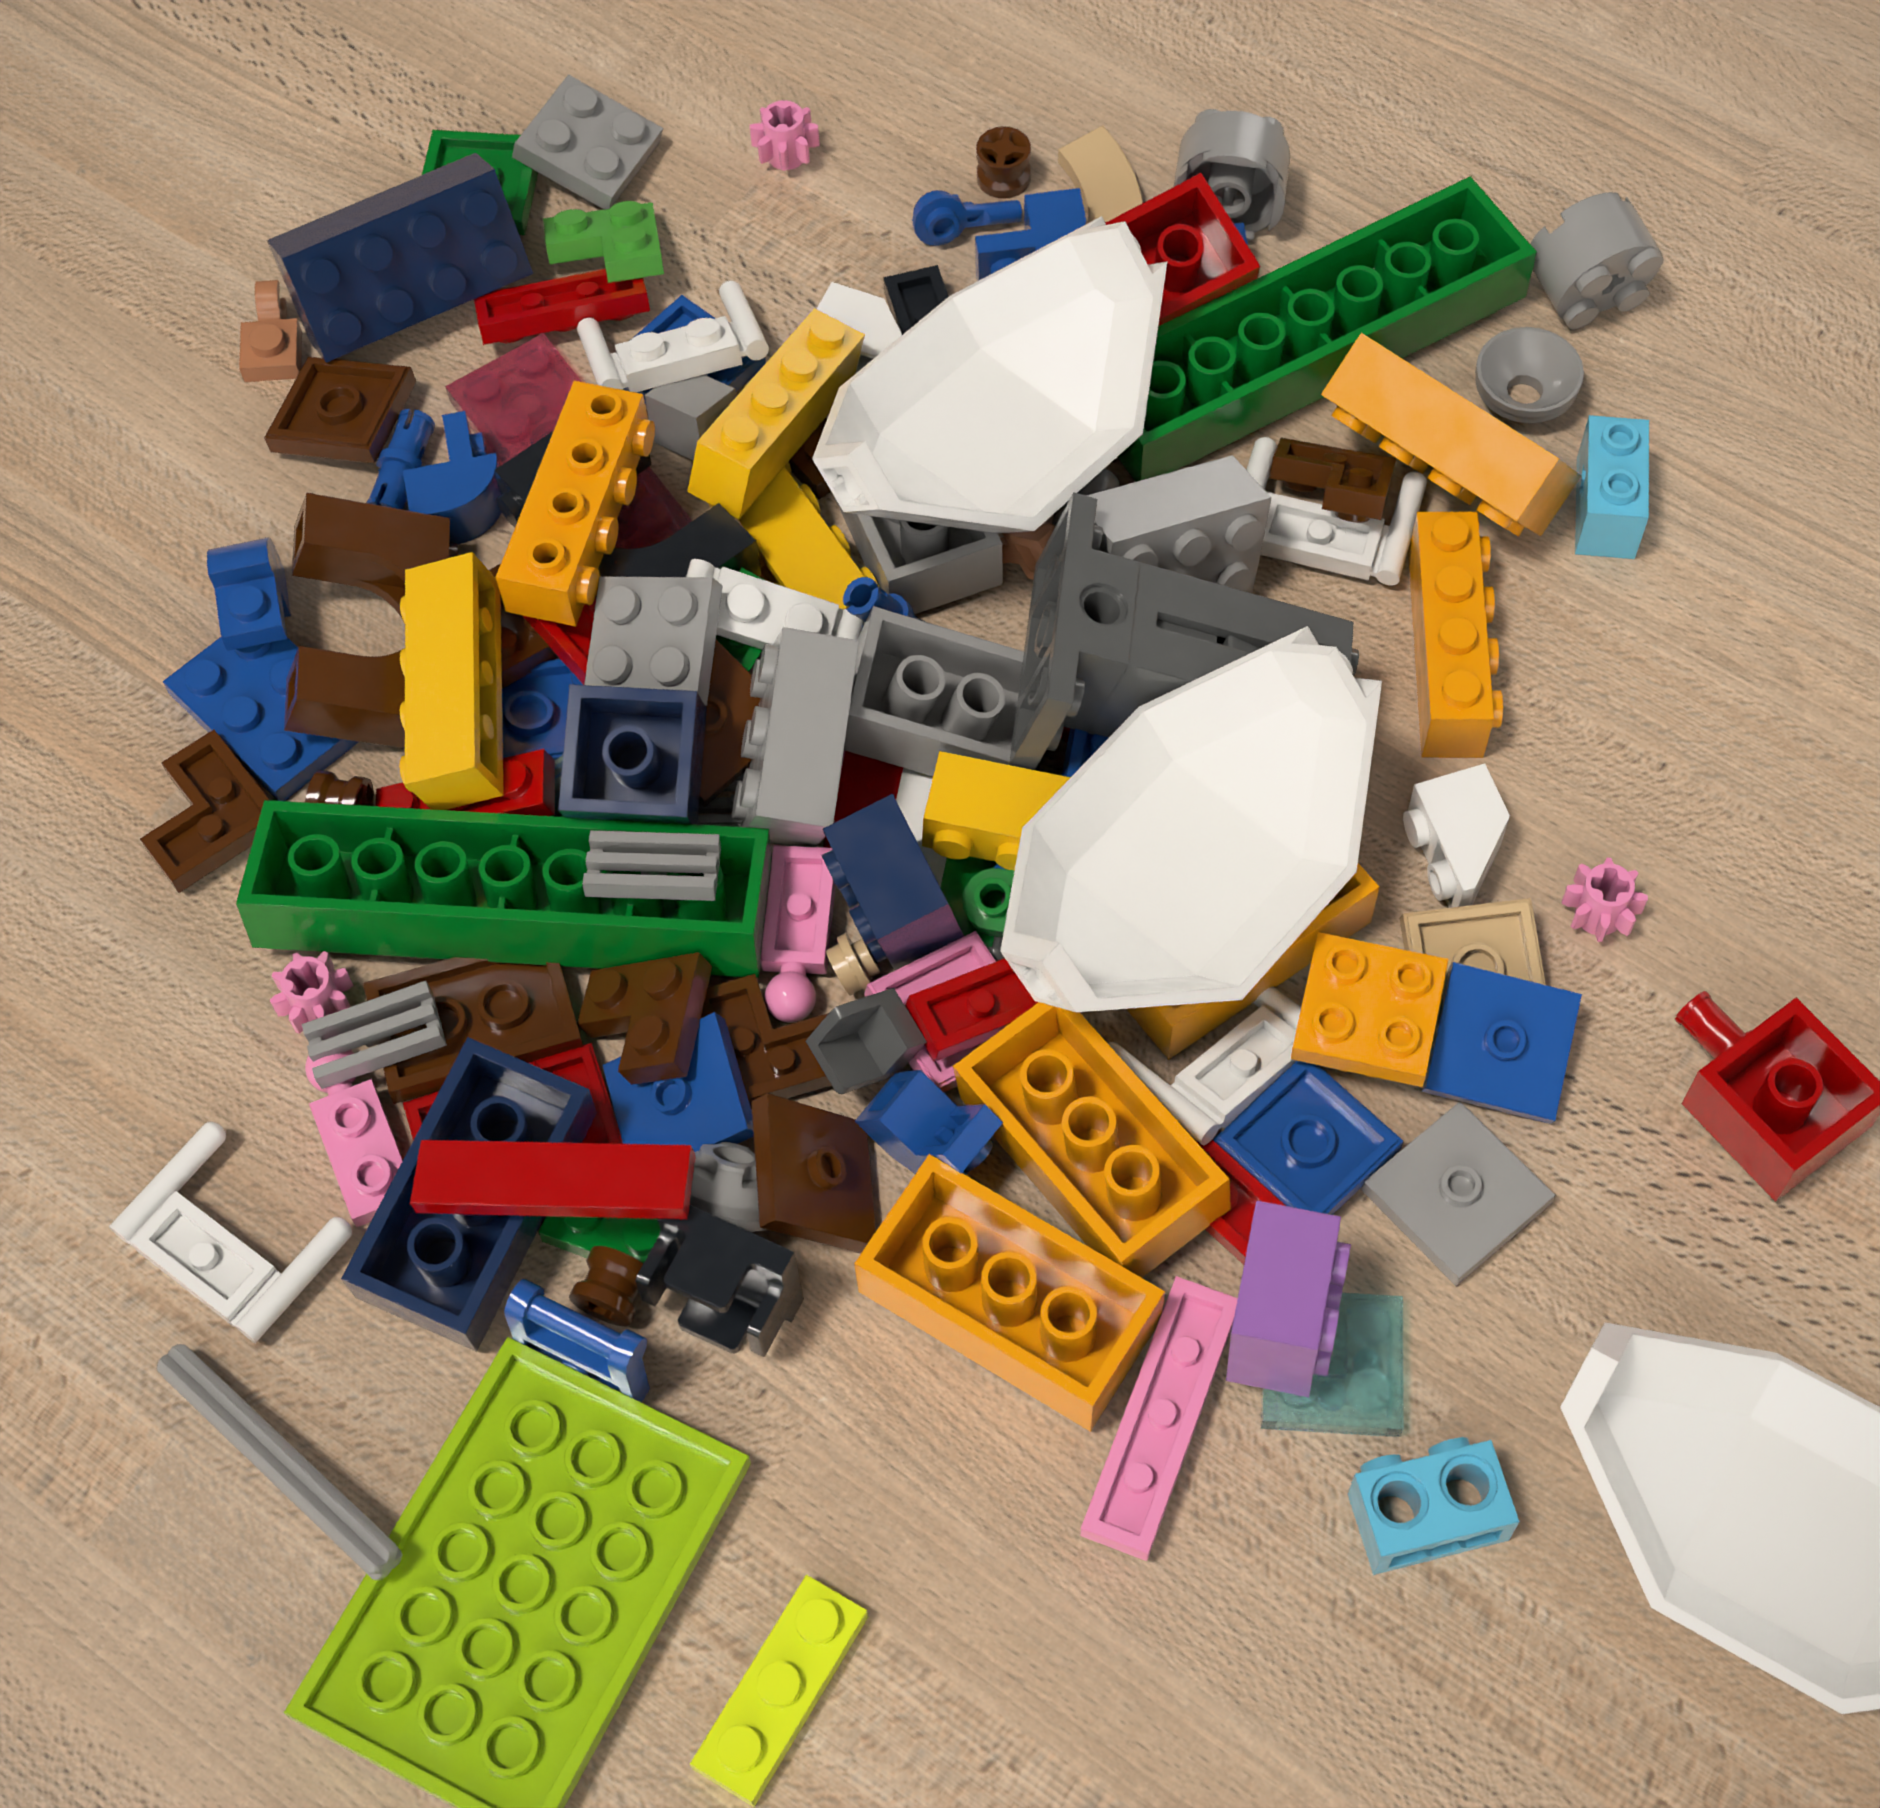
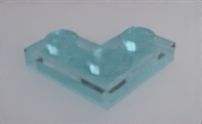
M1342 1293L1328 1376L1313 1374L1309 1398L1262 1388L1261 1429L1401 1437L1404 1429L1403 1296Z

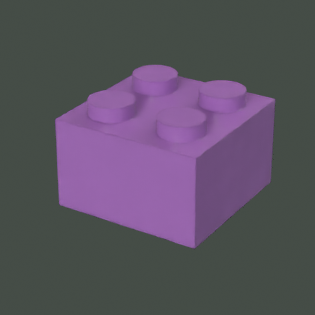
M1256 1201L1231 1331L1226 1381L1309 1398L1313 1374L1328 1376L1339 1318V1306L1351 1244L1337 1242L1341 1221L1340 1216Z

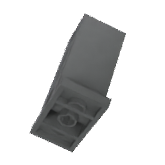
M1073 492L1035 565L1009 765L1035 770L1046 750H1056L1062 736L1063 727L1074 730L1078 729L1092 735L1097 734L1109 738L1139 706L1306 626L1309 627L1319 645L1337 647L1338 651L1351 663L1353 668L1352 675L1355 676L1359 662V651L1352 648L1354 622L1099 551L1103 528L1095 525L1098 499Z

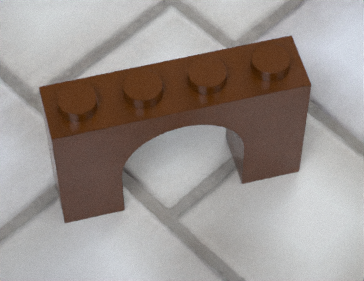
M306 492L294 525L292 576L368 590L387 601L402 618L400 600L405 596V570L458 556V545L449 542L450 518ZM299 646L286 681L284 731L405 748V730L400 719V705L405 701V676L400 665L401 650L385 656L370 657Z

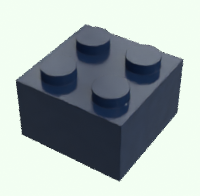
M569 684L558 808L560 813L564 817L698 825L707 709L698 692Z
M893 794L823 828L832 850L821 856L837 888L841 891L850 908L848 911L876 963L888 958L894 970H897L964 937Z

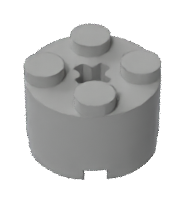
M1216 109L1202 111L1196 116L1195 123L1186 131L1180 143L1174 186L1202 173L1234 224L1244 223L1247 241L1253 240L1255 232L1267 226L1271 230L1277 225L1284 212L1291 158L1282 124L1275 118L1260 117L1243 111L1221 112Z
M1614 192L1597 194L1573 204L1560 213L1564 220L1562 225L1551 234H1549L1544 226L1532 239L1530 244L1537 251L1533 272L1558 315L1564 319L1568 328L1574 330L1592 322L1599 312L1617 306L1619 311L1625 312L1644 302L1650 293L1646 285L1654 278L1664 262L1661 250L1631 201L1627 197L1625 201H1622L1619 194Z

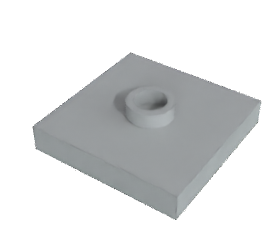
M1460 1101L1367 1178L1362 1186V1191L1455 1286L1461 1283L1548 1208L1555 1198V1194Z

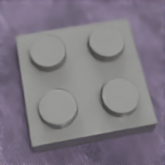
M568 74L515 142L512 158L602 209H610L660 143L663 128Z
M599 577L584 685L697 691L704 705L707 706L723 585L713 577Z

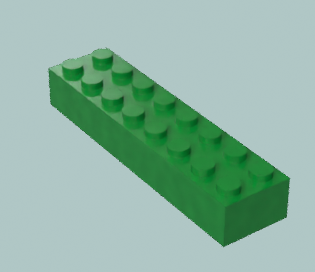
M1469 176L1158 326L1143 434L1117 458L1135 482L1174 472L1323 398L1324 396L1321 395L1361 333L1397 356L1404 358L1525 298L1537 251L1475 180Z
M264 800L236 905L252 948L433 959L475 958L488 959V962L547 965V962L560 963V966L600 969L700 952L713 966L711 975L745 977L755 974L756 978H759L772 862L770 834L767 828ZM590 831L719 834L721 855L715 901L585 897L582 883L584 873H587L586 856L587 852H590ZM602 871V873L641 875V871ZM667 872L669 876L704 877V873Z

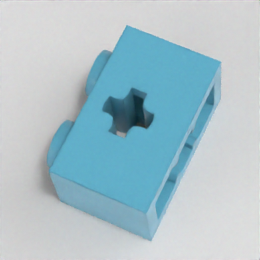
M1589 415L1576 461V472L1582 477L1576 484L1575 554L1635 559L1649 518V420Z

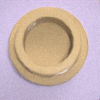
M844 933L837 937L839 944L826 950V954L848 995L851 996L862 989L865 991L867 984L873 982L872 977L879 974L881 969L863 939L853 943L848 934Z

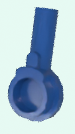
M935 190L923 195L915 204L912 225L920 241L928 245L940 246L956 239L966 227L1021 222L1022 208L1019 200L974 204L973 202H962L957 194Z

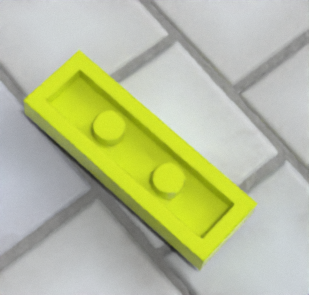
M806 1574L690 1762L692 1769L747 1804L755 1807L867 1621V1610Z

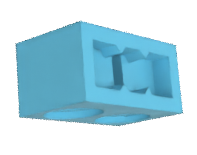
M1466 1437L1453 1438L1428 1449L1429 1456L1403 1462L1400 1455L1391 1454L1372 1459L1360 1467L1361 1473L1354 1474L1347 1495L1373 1575L1509 1541L1520 1521L1492 1440L1470 1445ZM1458 1479L1470 1482L1477 1488L1481 1502L1476 1505L1458 1503L1450 1496L1446 1483ZM1389 1496L1401 1498L1411 1507L1414 1519L1405 1523L1393 1522L1381 1513L1378 1501Z

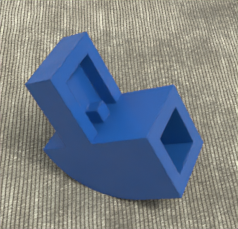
M1080 188L1024 195V230L975 236L977 281L1086 225V215Z
M465 411L442 415L449 462L403 470L409 511L450 518L449 542L456 543L457 545L469 542L484 534L496 523L502 514L496 502V498L501 495L494 472L495 469L500 467L497 453L487 454L483 433H471Z
M267 537L209 549L207 551L208 575L215 590L221 639L226 650L231 651L288 639L285 617L291 616L285 572L271 538Z
M921 1070L894 1073L855 1120L886 1153L914 1174H916L930 1154L966 1176L988 1156L993 1147V1141L990 1138L1003 1123L985 1104L957 1106Z

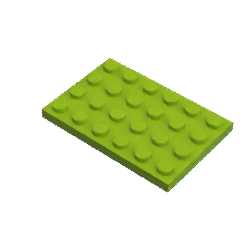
M507 1337L388 1536L401 1550L402 1558L400 1563L390 1571L387 1577L381 1580H374L366 1573L285 1709L284 1714L300 1725L454 1808H564L751 1465L749 1456Z

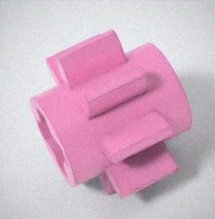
M784 100L771 103L766 108H760L761 123L750 125L751 143L753 147L758 148L759 162L761 164L769 162L773 167L782 171L795 169L803 163L808 164L810 162L809 148L820 145L818 125L811 122L810 108L801 109L796 103Z
M1606 858L1604 864H1600L1592 870L1581 863L1573 879L1575 884L1566 887L1562 898L1563 905L1575 907L1571 928L1573 930L1582 928L1586 932L1595 935L1597 942H1602L1605 935H1609L1617 929L1626 936L1630 935L1636 922L1634 915L1642 914L1648 900V895L1634 892L1638 872L1636 870L1628 872L1625 868L1614 864L1612 858Z
M323 951L318 958L302 957L299 953L293 954V961L282 972H273L271 975L281 993L274 995L270 1002L278 1017L289 1015V1021L296 1033L300 1034L303 1031V1023L351 1007L342 992L349 990L353 983L346 968L334 970V964L328 952Z

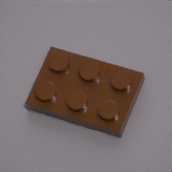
M454 957L364 982L366 999L369 1001L426 981L433 992L447 1044L441 1048L383 1068L388 1091L393 1103L397 1104L439 1092L467 1037L527 1063L582 1047V1040L560 963L546 962L547 965L488 962V959ZM423 1024L391 1035L389 1041L425 1029L427 1026Z

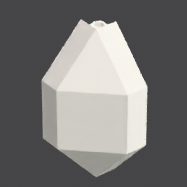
M1101 216L945 299L838 389L812 460L843 512L991 533L1028 532L1039 528L1070 500L1073 492L1078 493L1143 434L1167 262L1147 265L1141 253L1140 245L1131 234L1126 222L1106 225Z
M1306 626L1139 706L1022 828L1000 952L1032 998L1037 1002L1073 1012L1242 1000L1357 872L1382 681L1354 678L1352 675L1353 668L1349 660L1338 651L1337 647L1319 645L1309 627Z
M1604 1323L1560 1408L1651 1608L1840 1714L1880 1709V1407L1776 1352Z

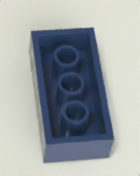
M477 153L267 240L309 341L326 363L533 274L496 171Z
M467 1037L341 1277V1280L355 1298L477 1352L545 1216L416 1213L410 1205L421 1140L582 1143L597 1114L589 1089Z

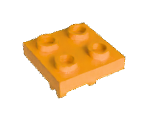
M1318 932L1293 1043L1291 1060L1423 1087L1448 959Z

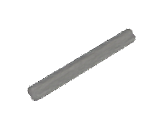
M177 1344L172 1346L168 1354L159 1359L157 1371L372 1579L381 1580L387 1577L390 1571L400 1563L402 1553L396 1544L186 1345Z

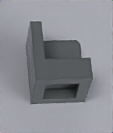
M891 988L835 1007L808 1037L806 1043L834 1090L838 1094H845L891 1078L894 1073L900 1072L927 1041L896 990Z

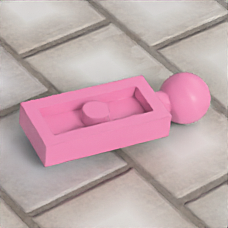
M773 845L760 962L763 971L780 972L768 983L764 998L765 1005L770 1014L782 1022L795 1023L801 1021L812 1012L815 1006V988L806 977V973L827 974L828 956L826 950L830 946L836 884L821 855L829 852L832 848Z
M349 1050L320 1058L315 1062L308 1055L305 1072L309 1082L319 1091L328 1094L327 1097L309 1103L351 1219L355 1226L359 1227L371 1222L403 1158L372 1079L353 1086L352 1083L355 1081V1077L321 1089L314 1079L312 1068L354 1054V1052Z

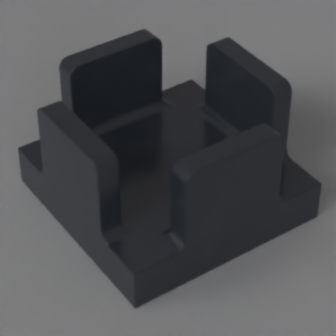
M692 1205L689 1206L688 1219H657L660 1227L659 1237L635 1280L642 1301L656 1306L667 1287L689 1298L678 1317V1325L682 1331L732 1354L739 1352L747 1337L751 1352L765 1357L784 1320L792 1323L804 1300L795 1253Z

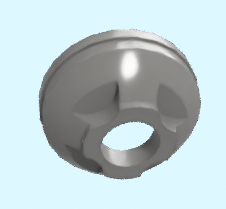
M1521 327L1503 331L1492 337L1483 346L1477 359L1475 382L1482 401L1500 416L1515 422L1541 423L1555 419L1573 405L1582 386L1584 369L1576 349L1567 340L1544 329ZM1514 385H1528L1538 391L1540 399L1530 404L1519 403L1509 396L1507 390Z
M735 1143L703 1144L700 1150L695 1152L690 1205L749 1232L767 1230L760 1228L755 1153L751 1152L748 1147Z

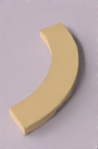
M1103 125L1058 149V163L1068 174L1075 187L1080 188L1085 213L1088 215V223L1101 216L1106 223L1143 203L1139 184L1130 162L1119 144Z

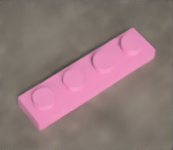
M1175 1277L1081 1526L1080 1536L1139 1559L1148 1560L1229 1338L1238 1298L1189 1280Z

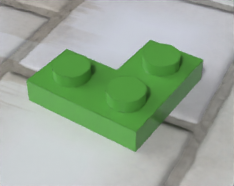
M623 201L614 204L610 209L591 212L569 209L559 212L554 217L543 219L549 264L604 256L608 283L664 274L653 202L640 204L636 201Z

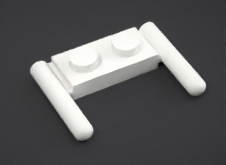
M735 281L724 282L719 290L720 297L732 322H728L726 316L715 319L700 318L681 328L658 334L643 333L635 336L631 341L616 344V352L611 354L599 323L595 319L584 318L577 326L580 340L597 385L620 390L628 387L629 391L636 393L742 365L741 357L748 356L752 360H761L768 354L769 347L741 286Z
M1261 437L1256 440L1246 469L1264 490L1277 448L1276 442L1269 437ZM1416 471L1409 472L1404 476L1390 526L1384 525L1385 519L1377 520L1370 518L1369 521L1362 523L1345 521L1335 516L1334 511L1323 510L1321 504L1269 492L1268 494L1272 499L1260 555L1364 580H1369L1370 576H1374L1383 584L1395 585L1400 581L1412 537L1416 513L1419 512L1427 485L1426 477Z
M692 559L690 561L686 577H713L723 585L716 635L763 650L764 644H774L783 627L857 640L864 626V621L850 614L846 609L839 608L838 604L725 567L721 569L715 568L711 563L704 560Z
M1270 987L1261 993L1253 1002L1259 1008L1177 1074L1175 1082L1171 1085L1166 1083L1115 1042H1109L1108 1044L1191 1137L1201 1145H1206L1214 1138L1218 1129L1223 1131L1296 1062V1060H1291V1054L1301 1007L1275 987Z
M207 1122L111 1223L109 1228L119 1238L134 1247L138 1253L233 1327H236L249 1340L256 1343L352 1235V1228L343 1218H331L282 1274L278 1272L272 1264L178 1193L183 1185L226 1139L225 1130L221 1125L215 1122Z

